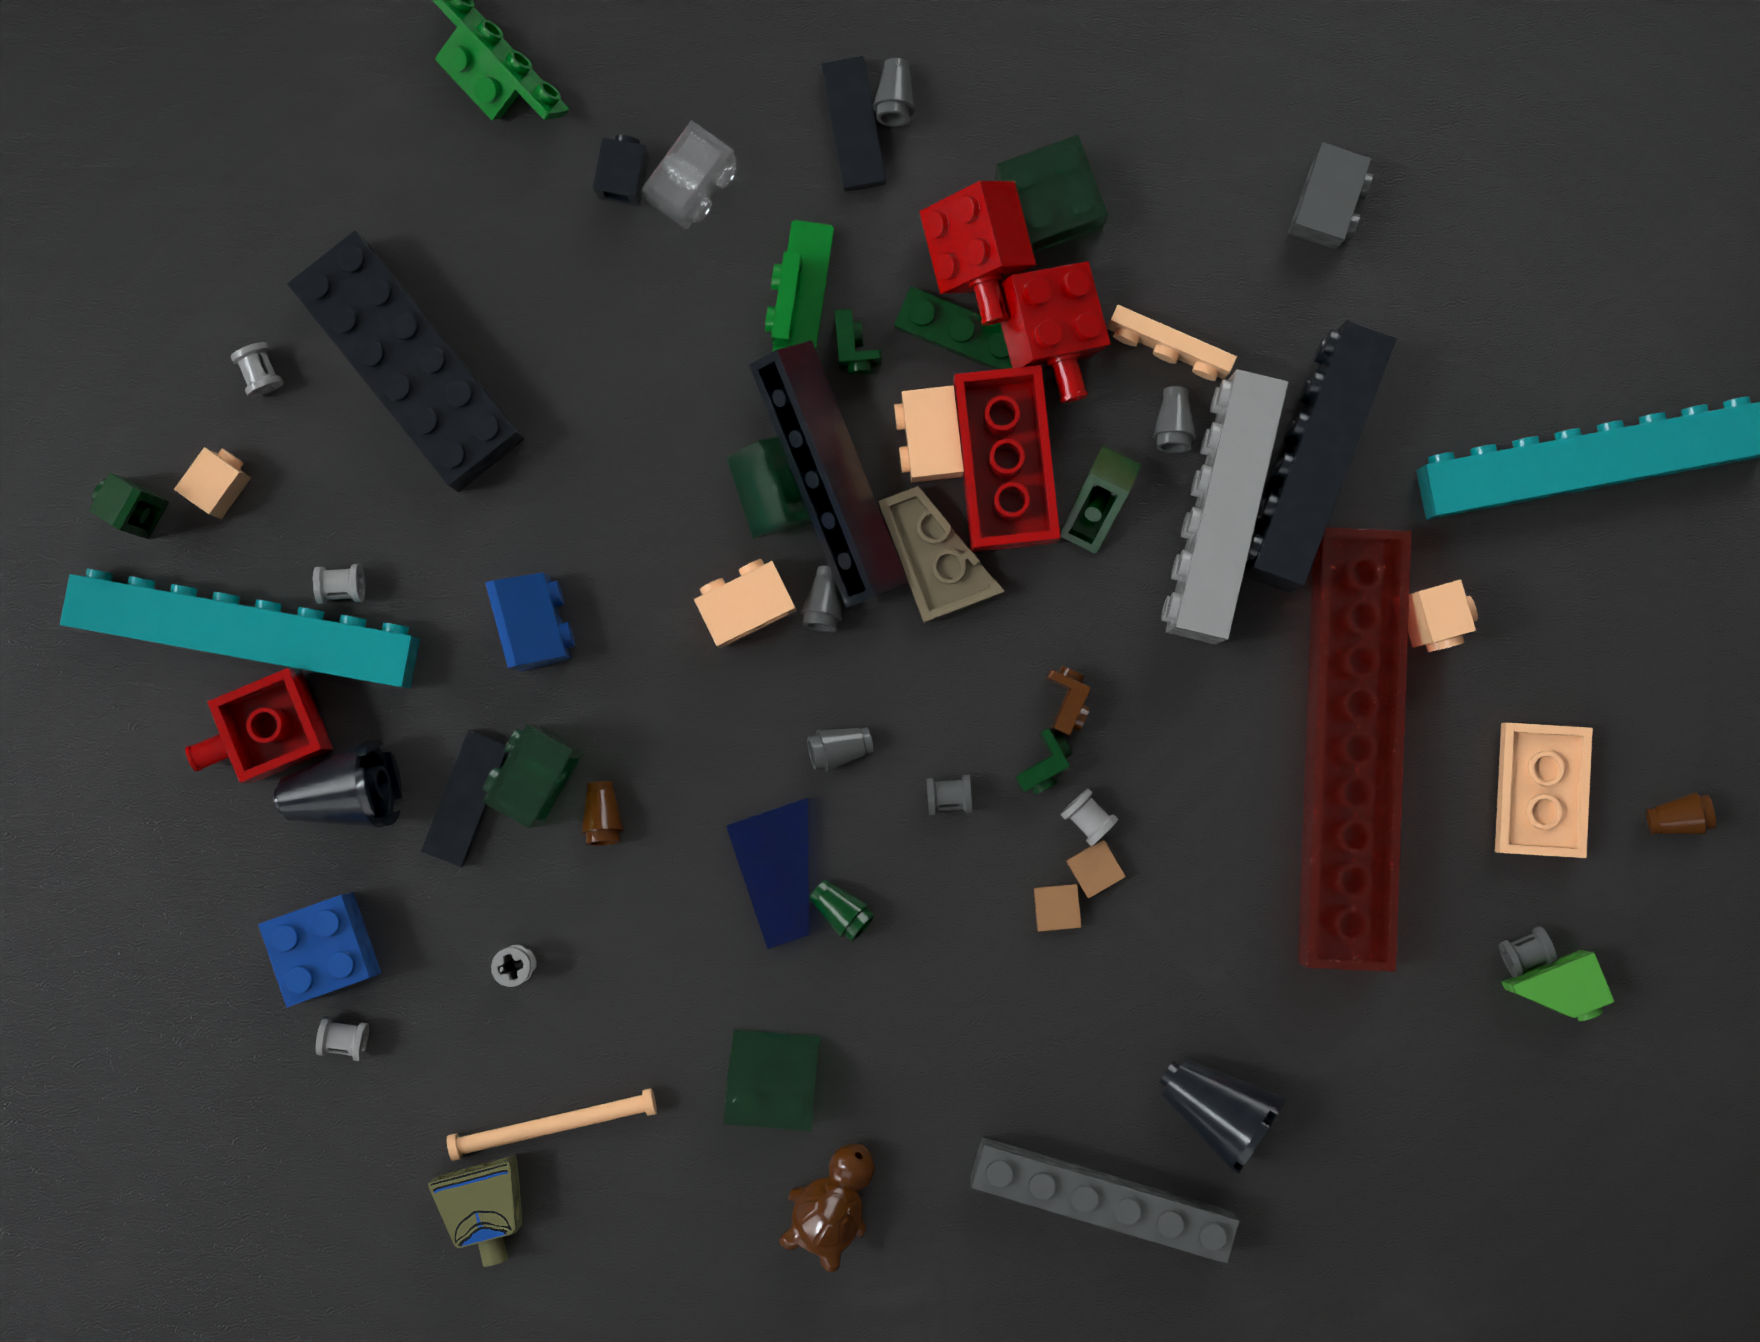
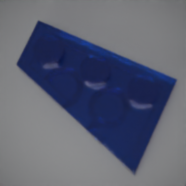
M808 798L726 826L768 949L809 935Z

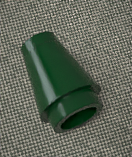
M826 879L816 887L809 897L841 938L846 936L852 942L865 931L875 916L868 910L869 904L831 884Z

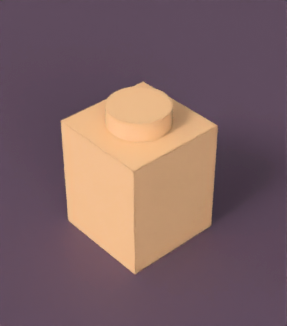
M204 447L174 490L209 515L222 519L251 477L240 470L244 462L222 448L219 453H216Z

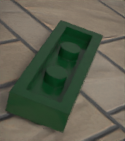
M910 286L894 324V329L994 370L1012 368L1001 323L982 326L980 314Z

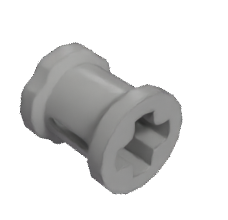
M266 342L242 347L230 356L232 362L239 365L247 383L245 392L251 398L265 395L284 384L282 377L276 375L267 356L270 349Z
M360 563L352 564L349 569L326 570L325 567H315L313 571V591L317 604H327L328 600L353 599L355 603L363 602L366 586L362 565Z
M1087 788L1060 815L1065 820L1070 818L1087 836L1086 842L1092 846L1114 826L1118 818L1114 814L1109 816L1091 798L1092 792Z
M511 945L494 956L491 963L492 975L503 986H518L532 977L537 967L536 957L532 950L525 948L523 945ZM511 955L515 961L522 960L523 968L517 971V975L514 970L507 971L505 968V963L511 960Z
M324 1016L317 1033L316 1055L325 1056L329 1052L352 1056L353 1061L363 1060L369 1037V1024L361 1022L358 1026L335 1023L331 1017Z

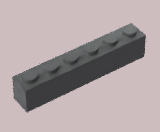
M984 1137L981 1138L970 1176L973 1189L1228 1264L1239 1225L1238 1218L1231 1210Z

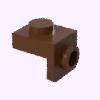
M1061 666L1059 672L1054 670L1048 671L1045 679L1068 689L1051 727L1052 730L1068 736L1073 728L1080 731L1087 718L1090 707L1084 705V702L1091 687L1082 683L1085 678L1084 675L1064 666Z

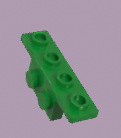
M432 0L457 26L435 57V60L491 120L501 119L519 94L544 120L565 116L569 108L562 102L558 90L551 84L543 81L533 71L529 59L522 53L514 50L504 40L501 29L493 22L486 20L476 10L473 0Z
M794 220L791 223L787 252L783 254L782 264L775 263L773 268L771 289L778 290L776 307L768 306L766 314L765 332L772 333V352L811 340L815 349H817L834 234L832 225Z

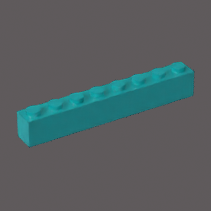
M1750 396L1724 401V409L1709 411L1708 404L1682 409V416L1666 419L1665 412L1639 417L1640 424L1624 427L1623 420L1597 425L1596 433L1582 435L1581 428L1557 432L1554 434L1555 440L1543 443L1539 442L1538 436H1532L1512 441L1513 448L1497 451L1496 444H1490L1470 449L1471 456L1455 459L1454 452L1428 457L1429 464L1416 470L1426 520L1760 458V402L1751 403Z
M87 569L85 577L69 574L60 625L411 689L420 638L408 635L409 627L383 622L382 630L366 628L367 619L341 615L339 623L323 620L325 612L298 607L297 615L281 612L282 604L256 599L255 607L239 605L240 596L214 592L212 600L196 597L198 589L171 584L170 592L154 589L156 581L129 576L128 584L112 582L113 573Z

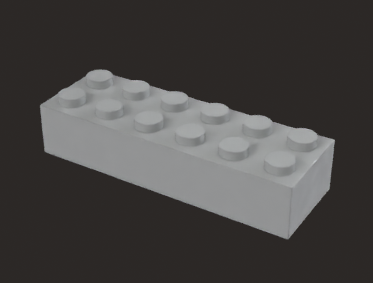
M1236 369L1228 380L1223 379L1220 388L1216 387L1210 412L1216 413L1215 422H1212L1210 429H1206L1201 445L1200 454L1207 455L1205 465H1202L1200 471H1196L1190 495L1197 497L1195 507H1192L1191 512L1186 513L1182 525L1181 537L1187 538L1185 550L1183 549L1181 554L1176 555L1171 572V579L1177 580L1175 592H1172L1171 596L1166 597L1162 610L1161 621L1167 622L1165 633L1211 644H1218L1229 638L1288 381Z

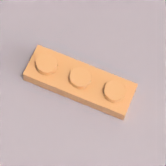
M1117 305L1107 326V329L1114 332L1113 337L1118 341L1130 346H1137L1138 343L1154 349L1152 354L1157 358L1173 364L1180 360L1193 366V373L1211 381H1215L1217 377L1225 379L1237 358L1233 354L1121 305Z

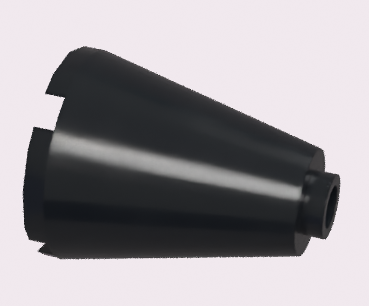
M382 741L364 742L282 778L273 794L275 808L290 821L379 828L393 825L400 814V810L393 811L394 799L402 798L401 778L396 760L391 751L383 752L380 749V746L384 744Z
M1186 1058L1181 1065L1172 1061L1159 1083L1166 1087L1162 1096L1217 1155L1238 1174L1287 1101L1278 1094Z

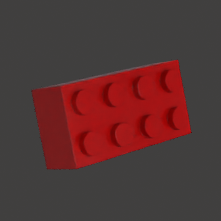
M1041 365L954 374L953 385L964 469L963 481L971 551L982 552L1057 544L1060 539V529Z

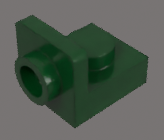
M852 309L835 310L839 369H848V374L851 375L874 372V366L882 365V350L856 351L855 347H863L861 321H853Z

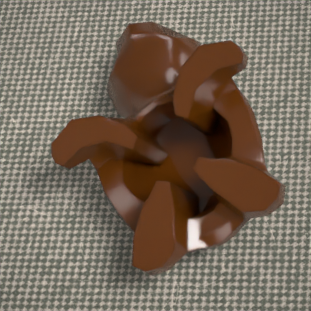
M849 1144L835 1150L829 1163V1177L816 1179L805 1187L794 1188L788 1195V1200L796 1203L792 1212L791 1226L781 1235L779 1239L780 1245L787 1250H795L801 1247L810 1253L816 1254L820 1257V1265L829 1272H835L839 1269L841 1254L851 1244L855 1236L857 1235L861 1238L866 1232V1226L862 1219L863 1203L858 1192L872 1180L875 1173V1163L871 1153L864 1145Z

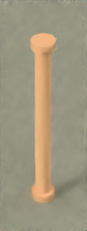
M650 1088L642 1090V1095L467 1136L459 1137L457 1133L448 1135V1153L451 1160L456 1161L461 1160L463 1154L644 1112H646L647 1116L657 1114L656 1100L653 1090Z

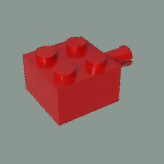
M978 181L919 211L940 294L975 293L982 326H989L1009 319L999 282L1011 275L1035 266L1036 262L1015 181Z
M1089 261L1009 276L1000 283L1006 311L1009 315L1008 320L1001 322V327L1012 368L1036 365L1053 367L1062 404L1086 398L1088 392L1085 389L1078 360L1090 358L1111 345Z
M286 668L207 701L220 734L185 747L187 760L195 772L230 758L239 783H255L334 750L302 670Z

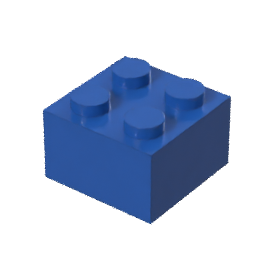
M354 892L342 894L258 924L286 1008L381 974Z

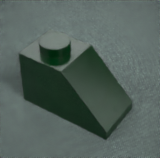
M1102 446L1060 529V537L1097 554L1132 488L1141 464Z
M109 473L108 477L102 479L95 487L92 494L93 504L89 511L118 530L149 539L169 502L126 478Z

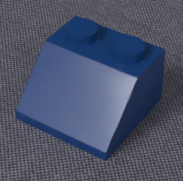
M542 572L485 582L508 668L524 672L572 658L569 648L575 647V640L569 622L562 623L558 607L564 605V599L557 580L551 582L550 576Z

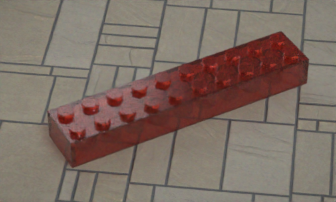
M1326 527L1313 561L1298 964L1307 968L1396 972L1412 531Z

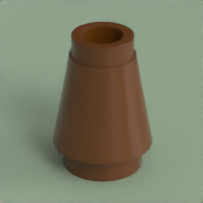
M597 781L587 783L581 835H584L586 838V845L607 846L620 843V833L624 832V827L613 790V782Z
M1697 792L1654 808L1646 809V819L1651 835L1658 833L1705 835L1706 830L1716 828L1715 811L1708 794L1699 796Z

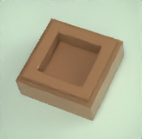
M1104 839L1065 860L1087 898L1094 896L1126 877Z
M1077 884L1033 887L1038 932L1081 928Z

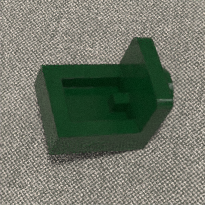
M1049 728L1041 731L1039 735L1051 756L1014 776L1022 792L1031 788L1036 795L1058 783L1054 775L1070 767L1066 758L1072 755L1065 739L1060 732L1053 735Z

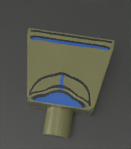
M516 1154L436 1175L428 1182L429 1190L456 1248L478 1244L483 1267L500 1264L509 1259L504 1236L516 1233L522 1226L519 1171Z

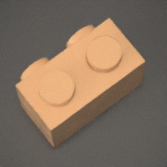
M954 385L902 391V403L894 404L897 430L905 429L907 446L899 447L902 473L910 472L911 483L962 477L964 469Z
M758 559L740 568V577L728 583H725L724 579L720 578L700 588L702 595L695 598L694 601L718 648L729 645L797 611L773 561L764 564L762 559Z
M1461 580L1398 598L1412 647L1426 645L1428 652L1441 650L1465 643L1462 634L1476 631L1474 622L1478 619L1477 609L1472 597L1466 596Z

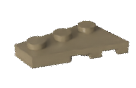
M919 486L878 501L923 623L1005 592L982 566L974 553L951 528V525Z

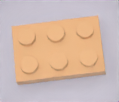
M1501 723L1495 852L1587 858L1593 728Z

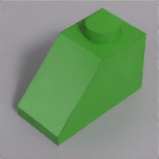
M1578 950L1558 958L1557 962L1553 964L1546 963L1523 972V975L1519 977H1511L1501 981L1505 990L1572 1018L1577 1017L1578 1021L1589 1020L1603 1013L1602 1007L1614 1002L1595 953L1585 950Z

